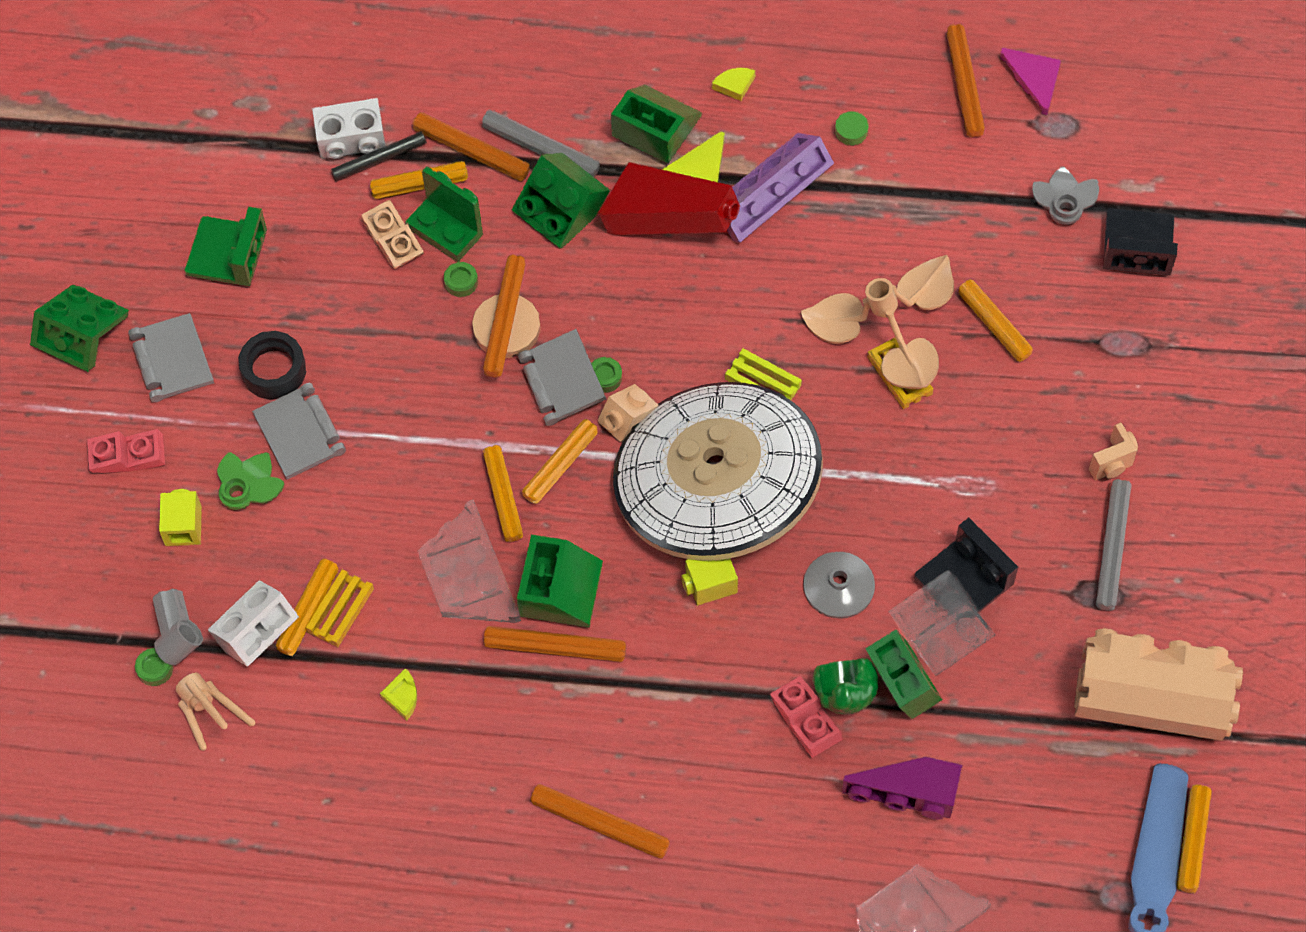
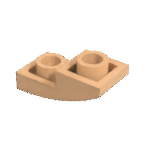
M391 200L361 214L360 219L394 269L424 254L408 224H404Z

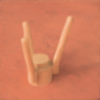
M199 673L189 674L177 684L176 692L181 698L178 706L184 712L200 750H206L207 746L192 711L193 709L195 711L205 709L222 729H226L228 726L220 713L211 704L213 697L249 726L255 725V721L246 712L222 694L212 681L205 682Z

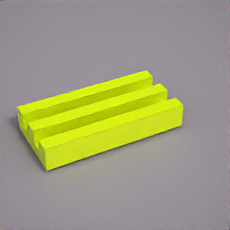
M744 348L740 351L738 359L733 361L731 369H728L725 373V380L729 382L758 385L738 374L741 371L756 379L760 384L784 394L790 400L793 399L802 384L800 378Z

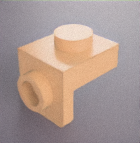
M634 384L608 397L598 422L617 440L622 442L630 433L632 427L645 419L659 405L644 390Z
M1122 423L1114 425L1110 437L1113 446L1094 453L1092 456L1089 471L1095 481L1103 477L1108 479L1114 478L1133 465L1138 444L1133 433L1127 432Z

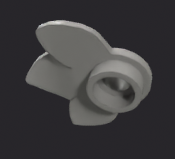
M1062 166L1052 175L1049 183L1033 182L1032 192L1036 202L1049 209L1050 216L1056 222L1068 225L1077 222L1081 218L1083 210L1095 204L1099 194V184L1096 179L1086 180L1078 184L1073 175ZM1067 208L1070 210V212H1066L1061 209Z

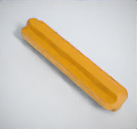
M463 161L431 167L435 172L441 171L445 173L452 183L468 179L466 164ZM422 170L370 181L372 196L375 199L425 189Z
M969 279L960 285L959 295L1011 355L1019 362L1028 358L1032 354V346L976 282Z
M587 419L579 423L523 488L522 492L526 500L532 504L539 503L597 435L598 431L595 424Z
M499 445L489 446L483 450L504 539L506 542L519 541L523 538V531L502 448Z
M328 559L320 560L294 609L299 617L280 635L276 643L279 652L288 656L295 654L307 631L306 626L324 599L338 572L335 562Z
M1199 784L1193 785L1190 790L1177 882L1178 890L1187 893H1195L1199 888L1212 792L1210 787Z

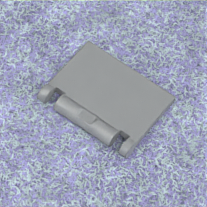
M190 313L129 330L130 339L135 341L132 346L146 388L149 390L155 389L149 393L151 402H159L164 398L214 383Z
M577 329L518 354L519 361L522 364L530 362L533 358L535 360V363L525 365L523 371L540 412L547 413L553 408L556 410L555 413H549L544 416L547 426H552L559 420L606 400Z
M306 383L299 389L253 411L287 480L346 452L343 443H337L330 449L328 447V444L337 442L340 436L319 396H310L315 392L312 383ZM304 396H310L306 401L303 399Z

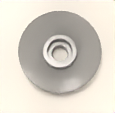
M830 552L818 557L810 564L804 576L803 586L808 602L816 611L827 617L843 619L861 613L870 604L875 591V580L871 569L861 558L847 552ZM842 576L846 579V582L838 584L833 578Z

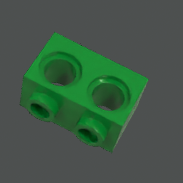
M896 629L866 648L867 653L898 706L911 719H914L943 700L909 642Z

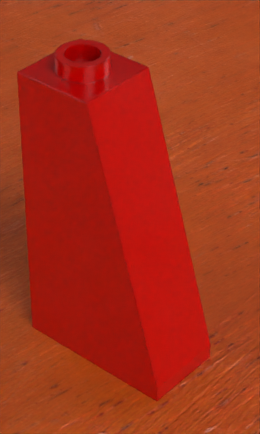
M628 162L598 214L608 234L723 233L727 231L731 222L737 218L741 206L732 185Z

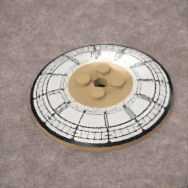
M718 382L692 387L658 403L659 406L632 427L630 433L621 444L614 464L613 487L615 498L622 516L633 532L643 541L664 553L675 557L701 561L723 560L743 556L757 551L782 537L800 521L810 508L820 487L823 472V456L819 437L812 422L802 409L778 392L759 385L740 382ZM720 455L723 457L722 461L717 464L706 463L712 456Z

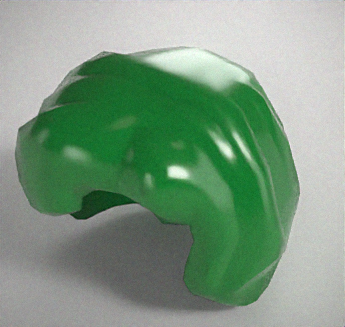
M868 658L818 665L814 669L812 681L822 707L836 714H854L864 710L871 704L878 690V674L872 661Z

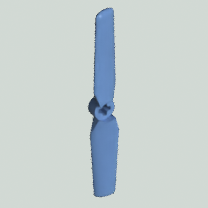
M1160 763L1154 766L1131 875L1135 907L1128 920L1130 932H1165L1168 926L1166 909L1176 893L1189 779L1188 774L1184 770L1174 765ZM1145 915L1152 916V922L1158 925H1153L1151 930L1144 929V923L1138 920H1143Z

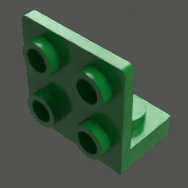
M426 166L422 170L426 199L405 221V224H408L414 234L454 261L459 262L483 236L479 200L469 189H461L453 184L445 173L441 171L435 172Z
M248 206L245 219L241 218L239 222L208 216L201 217L185 267L186 275L250 286L267 232L262 209Z
M71 285L34 311L30 345L88 372L96 364L99 338L126 319L129 310L117 305L112 300L104 299L89 292L84 287Z

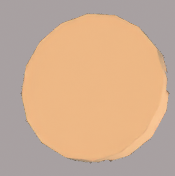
M499 295L485 300L476 310L472 321L474 337L479 347L486 353ZM522 296L518 298L506 358H513V355L530 350L537 342L541 331L538 311L530 301Z

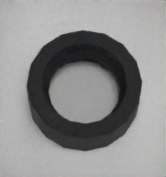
M279 331L261 332L251 337L244 344L238 357L239 370L249 391L261 398L278 399L297 390L303 383L306 375V362L302 348L297 340L287 333ZM281 351L291 356L292 368L285 375L277 379L266 380L258 378L253 372V363L259 356L267 352Z

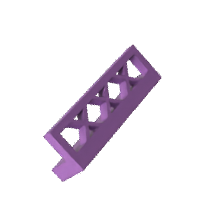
M797 133L733 186L741 206L737 218L731 222L727 229L733 241L741 242L834 164L820 136Z

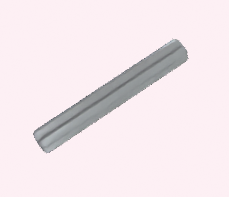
M488 110L483 116L482 126L485 129L537 154L544 155L562 152L593 177L599 171L600 163L598 160L504 115Z
M1116 479L1111 486L1096 607L1100 610L1113 611L1117 603L1131 493V483L1127 480Z

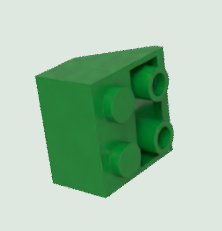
M647 85L627 90L611 113L612 136L669 164L701 118L702 112Z
M562 152L544 154L540 156L512 211L557 247L563 248L596 217L610 189Z
M531 534L517 596L519 616L590 628L603 560L568 540Z

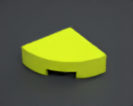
M749 68L729 69L714 79L712 89L742 101L755 79L756 70Z
M405 668L380 693V696L406 721L415 710L417 690L413 677Z

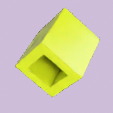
M175 489L171 493H160L159 532L165 546L201 544L202 506L196 491Z
M731 559L685 560L686 574L681 575L682 583L686 594H693L697 606L738 593V577Z

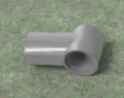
M172 588L168 591H160L152 598L161 636L155 641V650L165 663L177 665L201 645L203 635L198 626L189 620L183 592Z

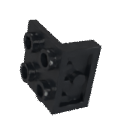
M1109 208L1106 213L1103 269L1171 276L1178 243H1173L1174 215Z
M968 517L958 525L955 541L915 573L914 579L960 626H964L1014 585L1018 566Z

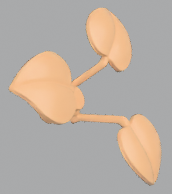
M947 255L940 256L913 268L900 279L897 289L887 279L877 278L872 280L865 290L867 298L863 299L864 307L861 301L852 294L841 293L827 297L816 305L801 311L804 322L810 331L821 340L832 344H842L855 339L859 335V322L867 319L869 309L871 308L875 315L888 318L900 348L890 350L883 358L881 366L886 380L892 385L901 388L921 389L922 387H927L935 379L938 372L939 357L937 350L931 342L924 338H916L906 345L893 313L898 306L897 299L908 307L913 306L915 303L922 310H933L946 304L954 292V280L949 257Z

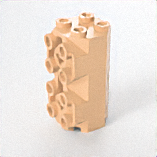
M1107 628L1097 629L1095 637L1086 639L1081 658L1085 659V663L1079 669L1077 680L1075 717L1223 741L1224 737H1230L1232 726L1237 723L1240 702L1234 701L1236 689L1239 690L1241 687L1243 668L1235 667L1234 661L1228 658V650L1218 646L1208 648L1195 647L1181 640L1169 642L1168 649L1160 650L1154 646V638L1149 635L1137 634L1126 636Z

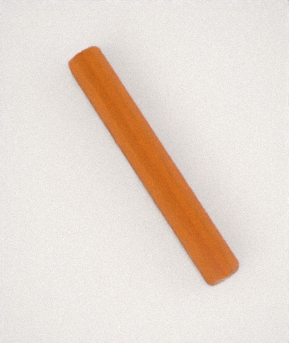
M952 24L947 28V38L966 134L970 138L980 137L984 134L985 126L965 27L962 24Z
M419 112L413 120L414 130L422 131L424 135L512 178L524 181L529 174L530 165L527 162L434 117Z
M512 254L507 257L483 366L484 374L488 377L499 378L503 372L526 265L525 258L521 255L516 256Z
M494 626L486 627L484 632V645L489 648L619 662L624 661L626 655V642L623 640Z
M538 784L532 792L531 803L535 806L659 859L663 858L668 851L670 840L662 835L542 784Z

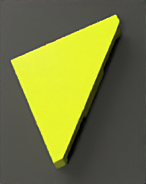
M725 132L717 133L662 170L718 182Z

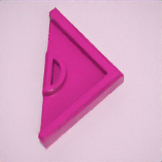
M1002 47L1000 59L1008 64L1014 72V77L1025 92L1031 95L1042 109L1041 113L1048 115L1061 60Z

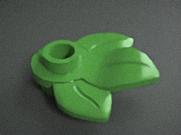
M231 452L224 456L219 463L217 474L222 482L219 488V497L225 507L239 510L247 507L251 502H269L280 494L285 484L283 480L271 477L272 463L269 453L265 452L255 455L243 462ZM235 491L243 492L239 497H231Z

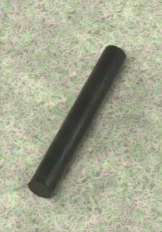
M422 131L332 168V175L335 181H338L426 144V139Z

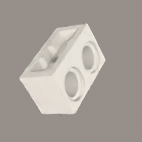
M378 98L312 108L321 159H336L344 155L370 153L386 146Z
M259 580L208 631L226 654L248 667L299 616L281 592Z

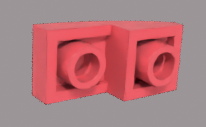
M158 429L126 437L118 431L87 439L89 471L92 473L128 472L165 465L163 434Z
M801 676L770 693V697L783 719L811 758L843 740L841 731L822 709L820 699Z

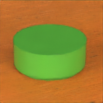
M845 112L836 120V137L846 145L860 144L868 135V121L864 115L858 112Z
M457 262L450 265L444 273L446 290L456 297H465L472 294L478 286L476 269L466 262Z
M601 357L591 363L604 393L612 392L620 386L622 382V369L616 360L609 357Z
M150 648L138 656L135 662V670L139 679L144 684L159 686L170 679L173 673V665L165 663L158 656L155 648Z

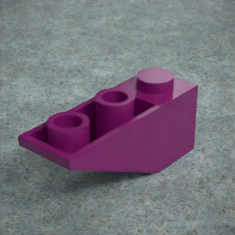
M930 757L917 758L845 775L842 793L848 794L850 799L865 803L870 800L885 803L886 807L896 811H905L906 809L920 811L923 816L930 819L951 818L962 765Z

